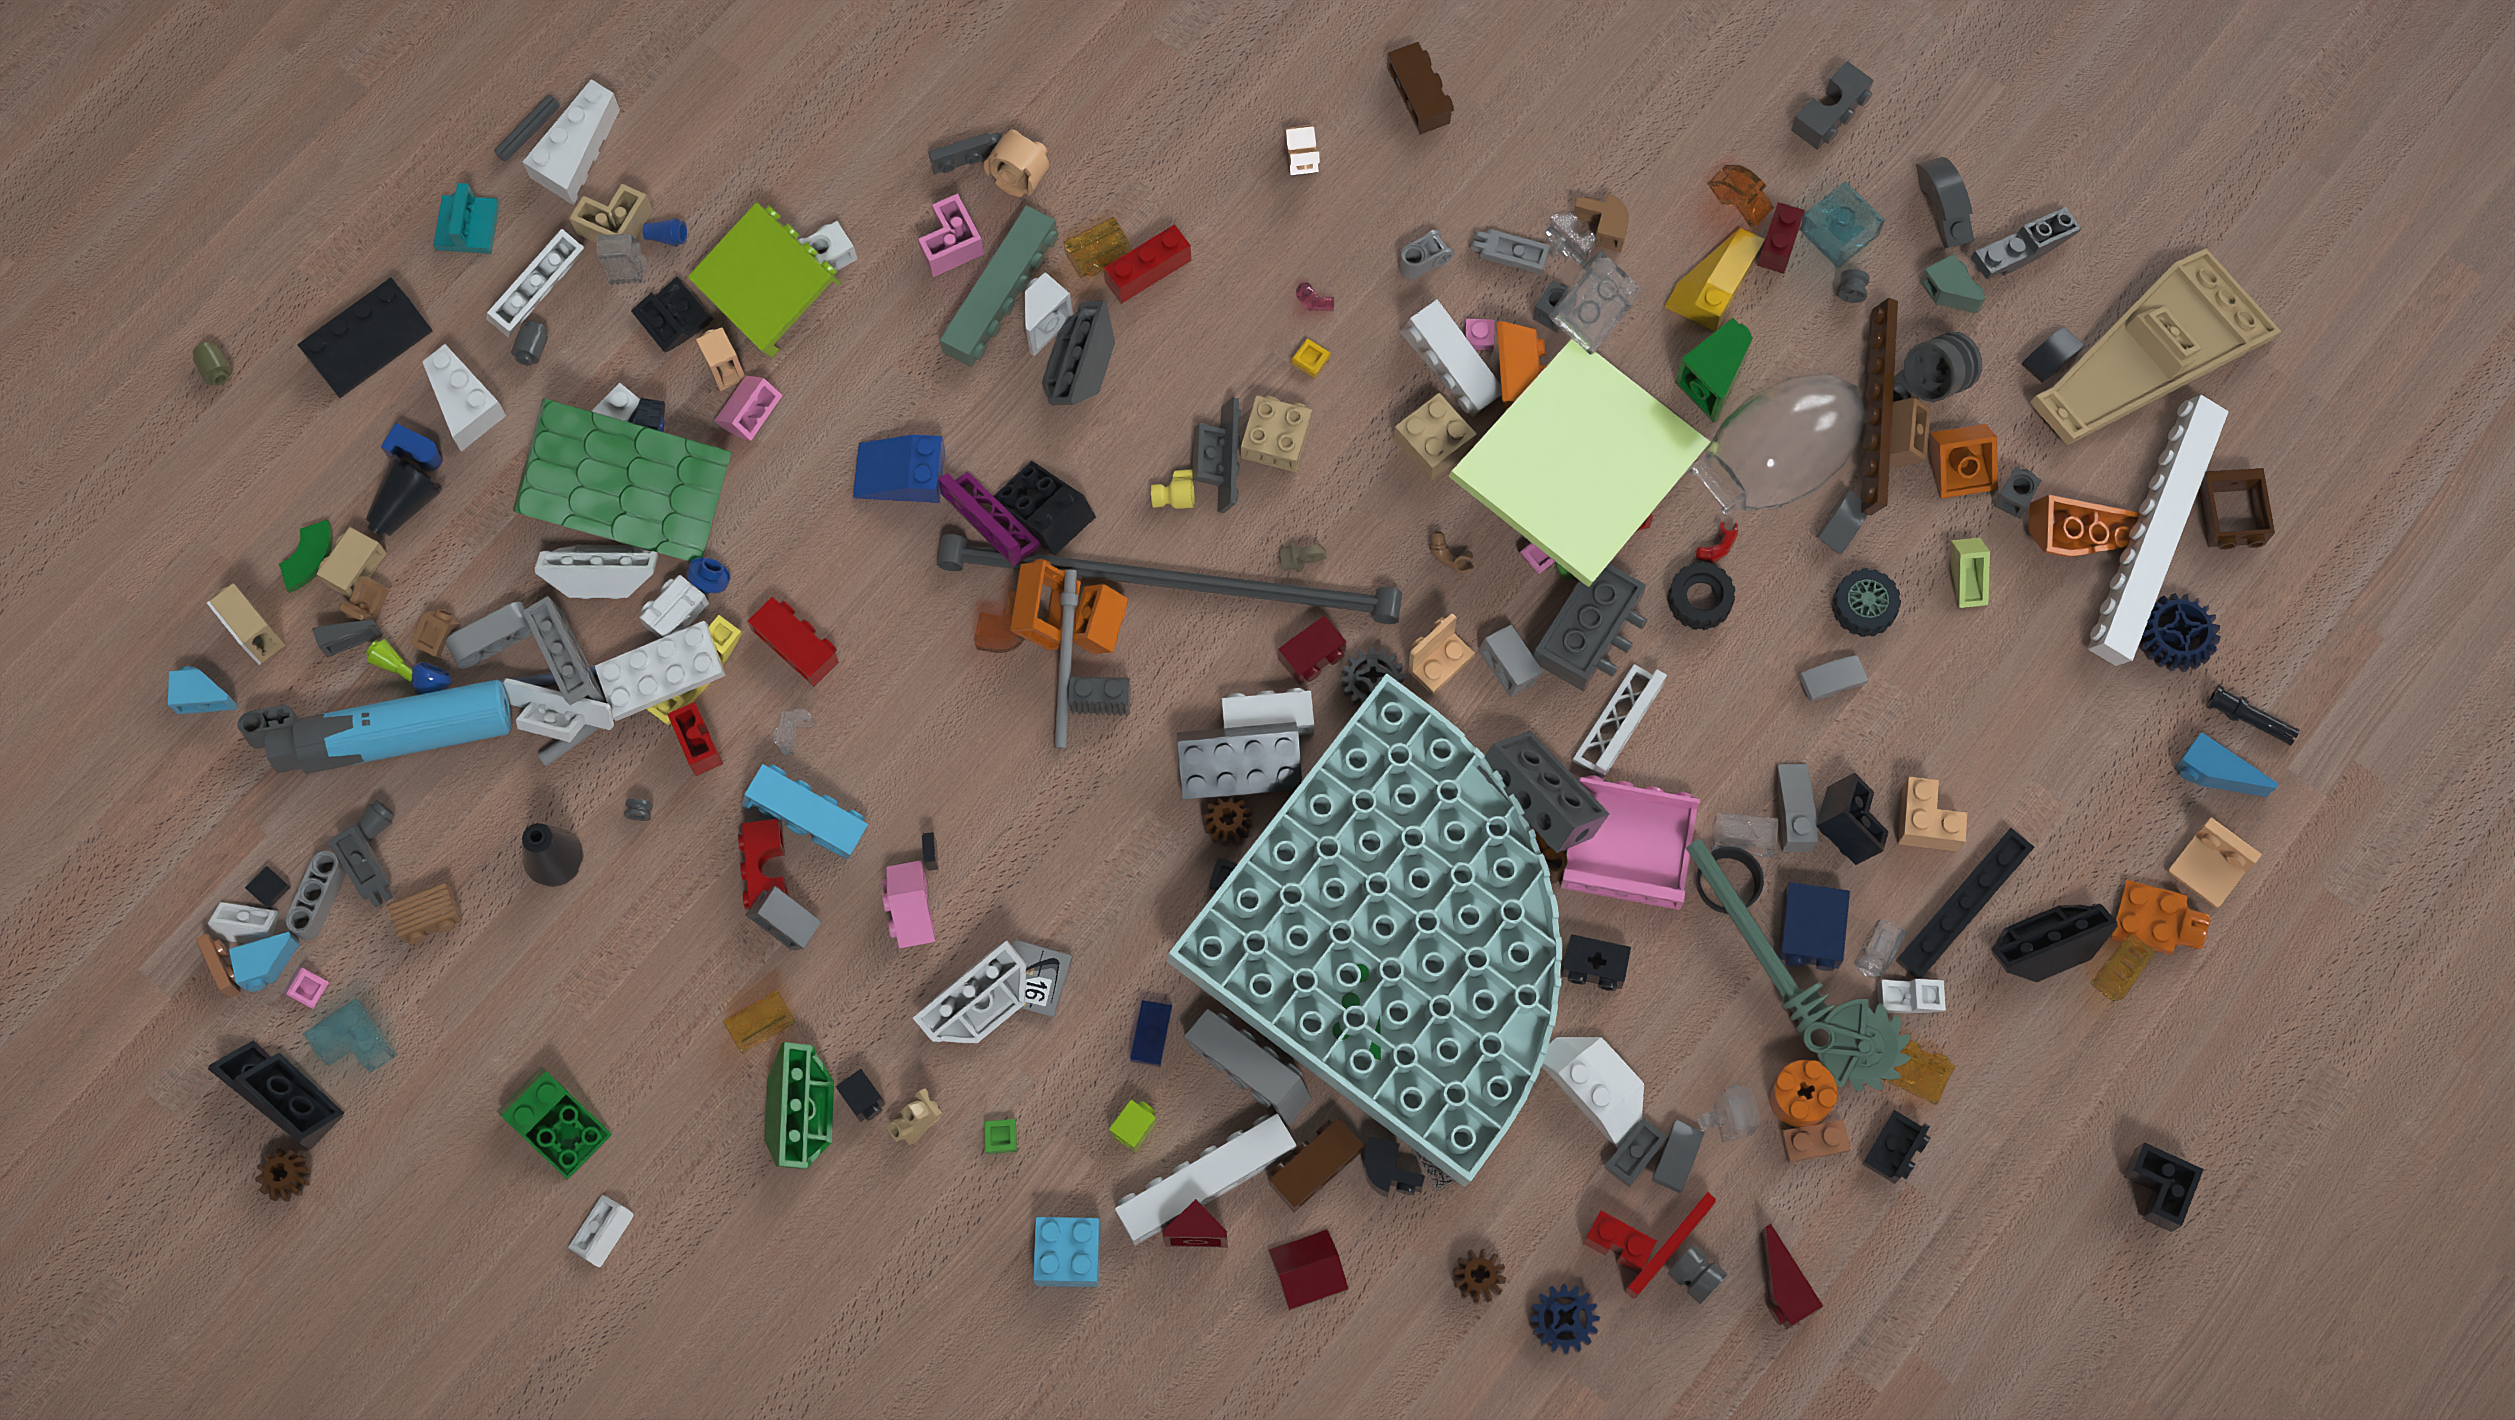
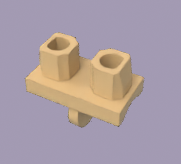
M925 1088L918 1091L887 1126V1130L896 1142L905 1139L908 1145L916 1143L929 1127L939 1120L942 1112L938 1109L937 1102L930 1101L928 1091Z

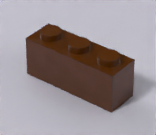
M1415 42L1389 52L1387 55V69L1421 135L1450 124L1451 112L1454 111V106L1450 96H1445L1442 91L1443 84L1439 74L1434 73L1431 68L1432 63L1427 50H1422L1419 42Z
M1340 1118L1333 1123L1331 1120L1326 1121L1316 1131L1319 1136L1311 1143L1307 1140L1294 1150L1293 1154L1295 1157L1286 1164L1282 1161L1270 1172L1272 1176L1269 1179L1270 1187L1294 1213L1364 1151V1144Z

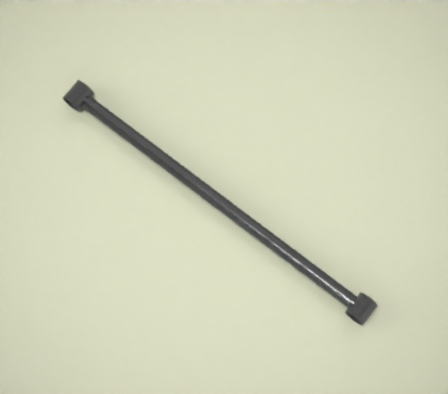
M954 534L942 536L937 561L938 567L948 571L963 570L964 563L1020 570L1021 564L1031 563L1035 559H1044L1050 561L1051 565L1059 570H1076L1077 577L1373 613V620L1382 624H1396L1399 622L1402 592L1391 587L1376 589V595L1038 554H1030L1013 567L996 549L967 546L968 540Z

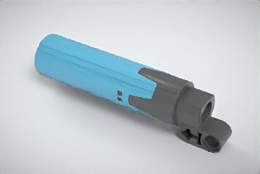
M492 680L298 718L289 706L278 705L244 713L239 718L237 726L251 747L265 748L267 759L277 773L302 769L306 774L508 735L512 729V714L504 685L499 680Z

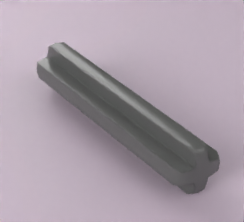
M547 95L495 148L494 152L497 157L504 162L508 161L559 108L558 101L551 95Z

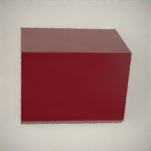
M1197 1199L1163 1230L1165 1247L1228 1248L1227 1231Z
M1328 1229L1268 1250L1289 1311L1349 1290L1339 1254Z

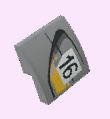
M1014 939L1012 947L1026 963L1025 1004L1021 1008L1051 1017L1056 1016L1073 955Z

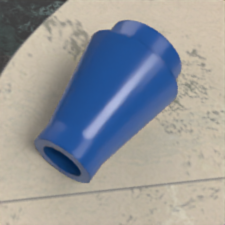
M677 218L645 223L643 226V237L645 240H653L677 247L679 244L686 242L687 226L685 222L679 221Z

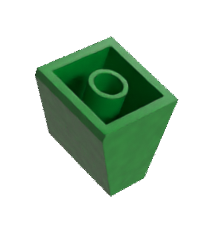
M1734 318L1681 359L1675 380L1677 386L1713 423L1718 420L1745 363L1753 339L1749 329L1744 324H1739Z

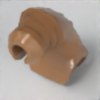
M1442 531L1432 533L1430 536L1432 543L1429 549L1433 556L1444 566H1448L1461 574L1468 573L1474 569L1473 565L1470 566L1466 563V560L1473 558L1471 551H1466L1460 556L1454 555L1450 552L1449 546L1445 542V534Z

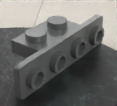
M1234 397L1221 408V428L1201 423L1194 427L1192 480L1219 486L1218 512L1225 513L1233 507L1239 496V491L1236 488V477L1240 468L1239 462H1237V450L1240 446L1238 424L1241 419V410L1239 409V398Z

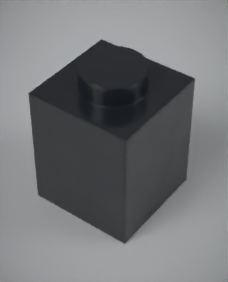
M859 1069L835 1086L860 1122L864 1119L869 1121L882 1112L881 1107L885 1105V1102L862 1069Z

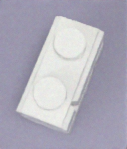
M679 575L675 580L670 579L663 585L661 589L662 594L655 601L651 600L644 605L641 610L642 615L639 618L645 628L661 639L687 628L709 605V602L700 590Z

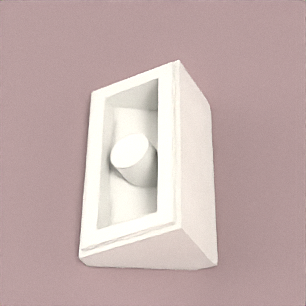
M220 902L208 922L210 935L214 939L244 944L272 937L279 911Z
M602 1194L567 1249L593 1265L601 1267L634 1214Z

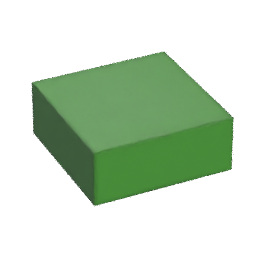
M1015 1119L984 1121L986 1154L1017 1152Z

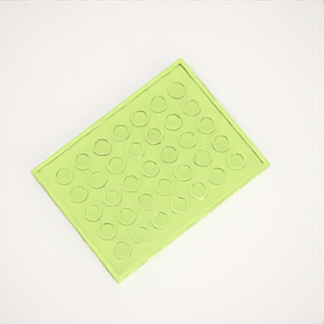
M1574 336L1459 462L1448 477L1587 587H1590L1706 449L1710 441Z

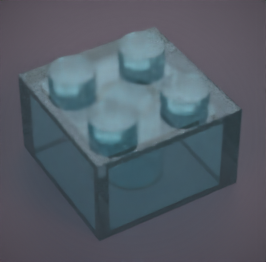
M1845 181L1804 214L1799 230L1839 268L1879 236L1885 219Z

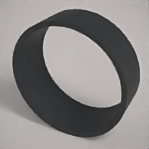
M1721 847L1713 850L1711 854L1715 860L1723 858L1734 859L1743 863L1751 871L1755 882V890L1751 900L1745 905L1748 908L1759 898L1763 890L1764 875L1760 864L1750 853L1740 848ZM1698 868L1697 886L1702 900L1713 910L1728 914L1724 907L1712 902L1704 893L1700 883L1702 872Z

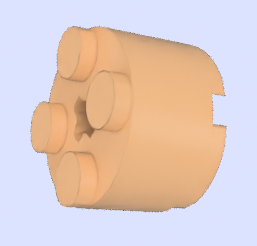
M1011 129L1002 136L985 160L984 170L988 177L992 174L997 179L994 184L1004 192L1016 197H1022L1024 194L1030 196L1049 169V161L1046 156L1048 151L1042 143L1032 142L1018 131Z

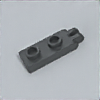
M984 133L928 151L934 175L941 172L948 173L956 167L976 164L982 159L987 158L1002 138V135L1000 133Z
M357 824L328 840L329 845L364 900L369 898L372 904L378 907L383 903L378 892L385 901L393 898L388 888L391 885V880Z

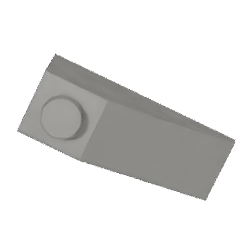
M1778 764L1777 778L1782 852H1812L1818 843L1816 809L1808 764Z

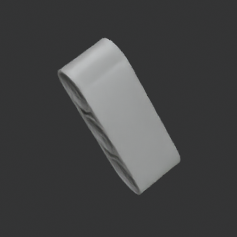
M514 602L451 634L445 643L458 668L465 669L474 666L533 634L522 612L525 610L523 603Z
M321 851L314 855L286 915V926L302 940H311L318 936L345 878L346 871L334 853ZM333 862L334 867L332 870L323 873L324 867L328 863ZM321 890V896L317 900L311 901L312 894L315 891ZM304 918H309L307 926L298 929L300 921Z

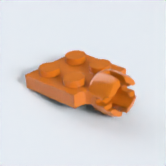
M2127 880L2116 918L2118 927L2113 932L2111 939L2173 955L2176 946L2180 945L2202 949L2207 938L2211 920L2208 914L2191 910L2187 906V895Z

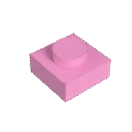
M1466 319L1465 337L1475 350H1494L1495 320Z

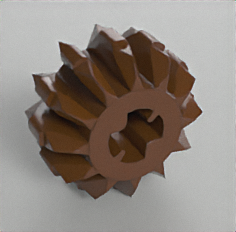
M1233 795L1228 797V802H1224L1223 798L1219 796L1217 797L1218 806L1209 803L1207 805L1209 813L1203 814V821L1208 823L1204 826L1205 833H1212L1211 841L1213 842L1222 838V845L1224 847L1228 845V839H1232L1235 845H1239V836L1248 838L1249 831L1247 828L1254 826V821L1249 818L1252 816V809H1244L1245 801L1243 799L1235 804ZM1229 816L1230 820L1233 819V824L1227 825L1226 821L1223 822V818Z
M282 1148L276 1150L275 1157L269 1153L265 1154L267 1164L257 1165V1169L261 1170L263 1174L255 1177L256 1182L262 1184L259 1191L264 1195L269 1194V1199L277 1201L281 1197L283 1201L288 1202L291 1199L292 1193L298 1197L302 1196L299 1187L301 1185H310V1182L304 1179V1176L312 1172L311 1168L304 1166L307 1162L306 1157L303 1155L297 1156V1151L294 1149H289L286 1153ZM282 1171L285 1173L288 1172L285 1179L282 1177L279 1178V1175Z
M1485 1249L1480 1250L1479 1258H1476L1473 1250H1469L1467 1252L1469 1262L1459 1257L1457 1263L1463 1269H1453L1452 1274L1462 1278L1454 1283V1287H1466L1461 1294L1463 1299L1467 1298L1471 1292L1474 1293V1304H1478L1480 1294H1483L1484 1300L1489 1303L1492 1300L1490 1291L1499 1296L1502 1290L1497 1284L1506 1283V1277L1497 1275L1505 1270L1504 1264L1493 1265L1498 1258L1496 1254L1491 1255L1489 1260L1485 1259ZM1477 1269L1484 1271L1483 1276L1486 1274L1488 1278L1483 1279L1482 1283L1475 1282L1476 1277H1471V1274H1475Z

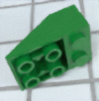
M543 1067L529 1078L497 1110L498 1114L567 1180L612 1135Z

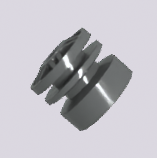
M1948 332L1917 344L1907 353L1904 360L1906 383L1911 391L1924 401H1940L1969 389L1979 380L1982 373V357L1979 348L1970 337L1960 332Z

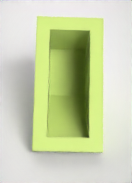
M1981 538L1951 540V572L1959 608L1988 605L1990 551Z

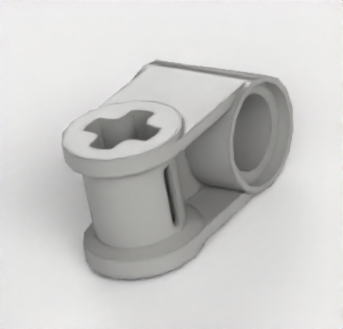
M1438 229L1428 232L1422 238L1403 248L1399 271L1405 278L1417 279L1425 273L1443 266L1453 258L1454 250L1447 247ZM1407 260H1416L1418 263H1410Z

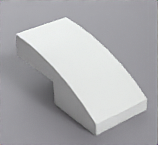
M1880 980L1877 982L1878 1004H1882L1887 1013H1932L1946 1011L1944 980Z

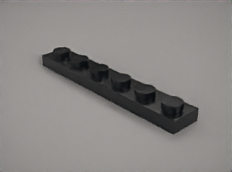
M2010 828L1901 953L1896 962L1916 979H1921L2035 847Z

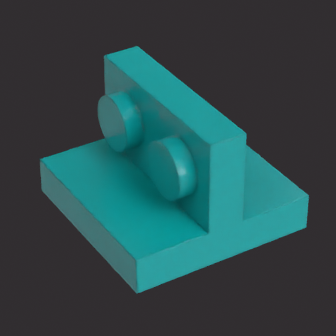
M457 183L455 193L452 195H442L433 243L434 248L439 251L492 254L500 207L498 199L475 197L469 184Z

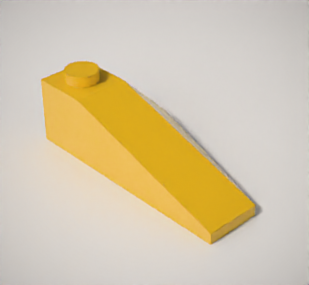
M1739 228L1677 283L1665 308L1716 332L1760 252L1765 239Z

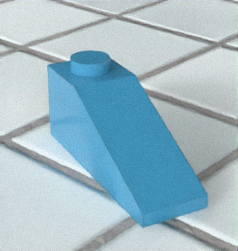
M2202 732L2191 743L2174 768L2180 772V775L2186 781L2196 783L2199 786L2268 797L2279 785V783Z

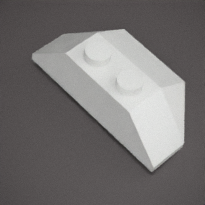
M573 545L558 548L552 552L548 550L541 551L535 566V574L569 598H628L653 575L658 553L633 545Z
M1006 940L946 987L919 1011L913 1019L932 1042H980L1024 1006L1026 989L1025 961Z
M1557 1037L1549 1044L1541 1067L1618 1150L1642 1120L1644 1083L1602 1037Z

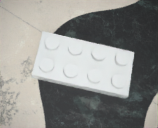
M705 621L595 665L607 704L611 706L612 717L615 721L726 676L708 624Z

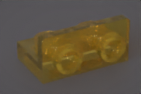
M1909 1040L1906 1047L1900 1053L1908 1054L1910 1060L1903 1065L1893 1067L1900 1073L1901 1077L1895 1080L1880 1079L1937 1105L1947 1081L1956 1066L1949 1063L1950 1059L1935 1052L1930 1054L1923 1051L1918 1043Z

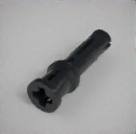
M2220 684L2214 689L2206 708H2215L2229 715V719L2232 721L2240 719L2287 743L2289 746L2294 743L2295 740L2293 738H2297L2300 729L2248 704L2249 701L2246 697L2241 696L2239 698L2225 691L2224 686Z

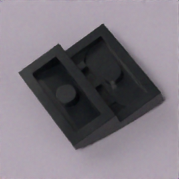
M678 276L657 295L651 292L631 310L665 353L693 337L714 320Z

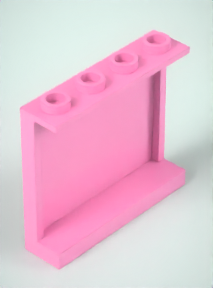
M1598 776L1581 777L1579 782L1610 814L1592 839L1567 849L1566 856L1568 862L1562 876L1561 888L1680 910L1685 898L1686 891H1684L1690 857L1686 847L1692 843L1700 799L1693 798L1692 794L1686 792L1670 794L1663 792L1658 787L1649 786L1643 789L1634 787L1632 783L1626 781L1610 783L1605 782L1603 778Z

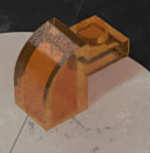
M1724 165L1707 183L1722 205H1735L1749 226L1756 227L1774 209L1763 192V189L1766 187L1765 183L1755 173L1743 166Z
M1009 589L1003 616L980 612L974 637L977 650L1005 653L1014 650L1023 643L1025 638L1010 631L1017 590Z

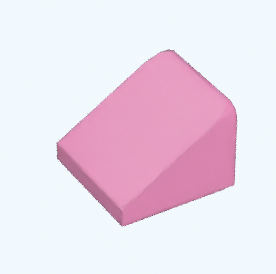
M1532 542L1519 552L1538 575L1555 562Z
M299 967L283 994L314 1009L329 982Z

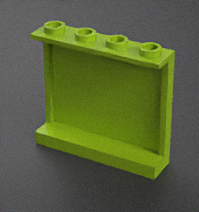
M756 202L690 273L688 278L762 352L773 358L780 350L775 343L832 282L838 286L841 282L834 276L837 270L826 260L821 263L816 258L819 253L808 242L802 244L797 239L800 234L787 223L783 226L778 221L781 215L770 205L764 208Z

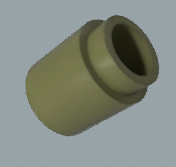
M204 342L194 348L193 361L205 383L209 385L224 384L229 379L232 369L220 348L212 342Z

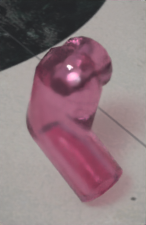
M1302 282L1298 285L1296 289L1297 299L1307 310L1334 311V297H1319L1308 282Z

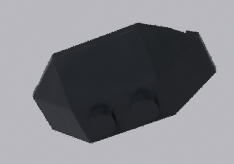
M2092 904V906L2058 905L2005 927L1991 951L1992 955L2007 973L2039 982L2092 960L2118 927V924L2102 904Z

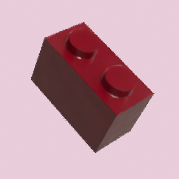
M1780 202L1777 203L1757 266L1785 273L1805 210Z
M1324 615L1278 648V660L1299 685L1306 680L1311 682L1321 674V669L1329 663L1335 665L1343 659L1347 641Z

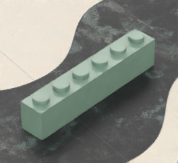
M1027 205L1025 206L940 338L942 353L970 367L973 366L976 360H980L984 356L987 349L986 344L991 337H995L998 334L1005 314L1009 315L1012 312L1016 303L1015 299L1020 291L1024 292L1026 290L1033 270L1040 268L1044 260V253L1048 247L1051 248L1056 243L1059 233L1057 232L1055 219Z

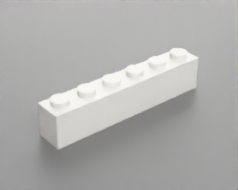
M1278 1113L1272 1117L1269 1114L1260 1117L1253 1123L1255 1127L1245 1133L1243 1130H1239L1231 1134L1226 1139L1228 1143L1219 1148H1216L1215 1145L1207 1148L1199 1154L1201 1158L1192 1164L1186 1161L1172 1170L1174 1174L1163 1180L1162 1177H1158L1145 1186L1147 1190L1136 1196L1134 1193H1131L1119 1200L1118 1204L1120 1206L1116 1207L1115 1211L1133 1244L1136 1246L1165 1229L1195 1199L1204 1206L1293 1154L1297 1145Z

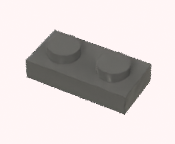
M1643 1118L1604 1168L1626 1186L1630 1187L1668 1137Z

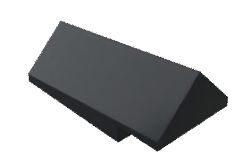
M254 1040L210 1064L208 1067L210 1072L297 1142L310 1150L344 1115V1112L282 1054L277 1053L271 1057Z

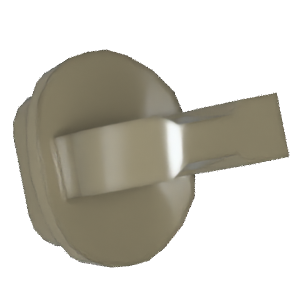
M1291 542L1290 547L1280 549L1281 564L1284 571L1296 569L1297 572H1301L1305 563L1327 559L1326 550L1318 545L1299 548L1296 542Z

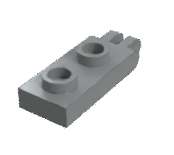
M1489 229L1487 233L1475 232L1473 238L1476 241H1472L1470 248L1473 251L1480 252L1481 258L1542 275L1550 245Z

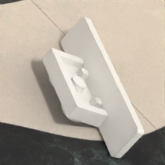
M508 678L502 683L509 705L525 708L516 719L517 729L571 742L585 724L611 730L614 726L611 706L607 703L582 698L569 705L559 691Z

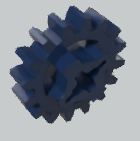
M1562 1284L1560 1292H1557L1551 1286L1549 1287V1297L1543 1293L1538 1296L1542 1305L1533 1304L1532 1310L1538 1313V1315L1530 1318L1531 1323L1538 1324V1327L1532 1333L1533 1335L1541 1334L1543 1336L1540 1342L1541 1346L1548 1342L1552 1344V1353L1558 1347L1562 1348L1564 1355L1569 1353L1570 1347H1573L1578 1353L1581 1351V1342L1587 1346L1591 1344L1592 1341L1588 1334L1596 1335L1598 1329L1592 1326V1323H1597L1600 1320V1316L1592 1315V1312L1597 1308V1304L1588 1305L1586 1301L1590 1294L1586 1293L1582 1297L1579 1296L1578 1286H1575L1572 1292L1567 1290L1566 1284ZM1569 1299L1573 1302L1571 1304H1560L1555 1300ZM1582 1309L1586 1318L1585 1328L1579 1322V1313ZM1545 1310L1551 1317V1325L1548 1329L1544 1323ZM1574 1310L1569 1320L1571 1326L1565 1323L1563 1326L1561 1325L1558 1329H1555L1560 1320L1558 1313L1564 1316ZM1559 1334H1569L1575 1339L1560 1340L1556 1337Z

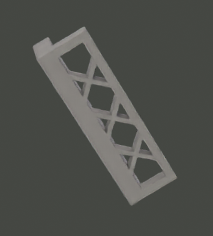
M548 596L523 610L522 612L564 700L569 705H572L589 695L595 701H605V697L563 611Z

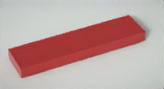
M1709 1192L1706 1193L1629 1285L1625 1292L1633 1299L1637 1298L1716 1203V1198Z

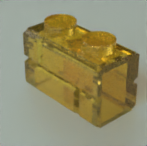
M1114 217L1063 242L1066 256L1079 278L1098 275L1103 267L1130 252L1129 241Z
M775 990L766 995L764 1000L759 999L723 1020V1023L736 1046L743 1054L795 1024L796 1021L779 992Z

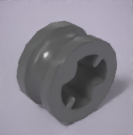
M641 799L626 800L625 805L628 807V810L624 811V817L636 821H649L651 819V814L648 813L653 808L651 802Z

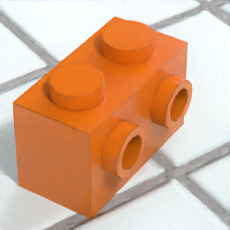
M1104 584L1085 586L1074 619L1073 643L1092 654L1112 653L1117 644L1118 633L1126 614L1129 599Z

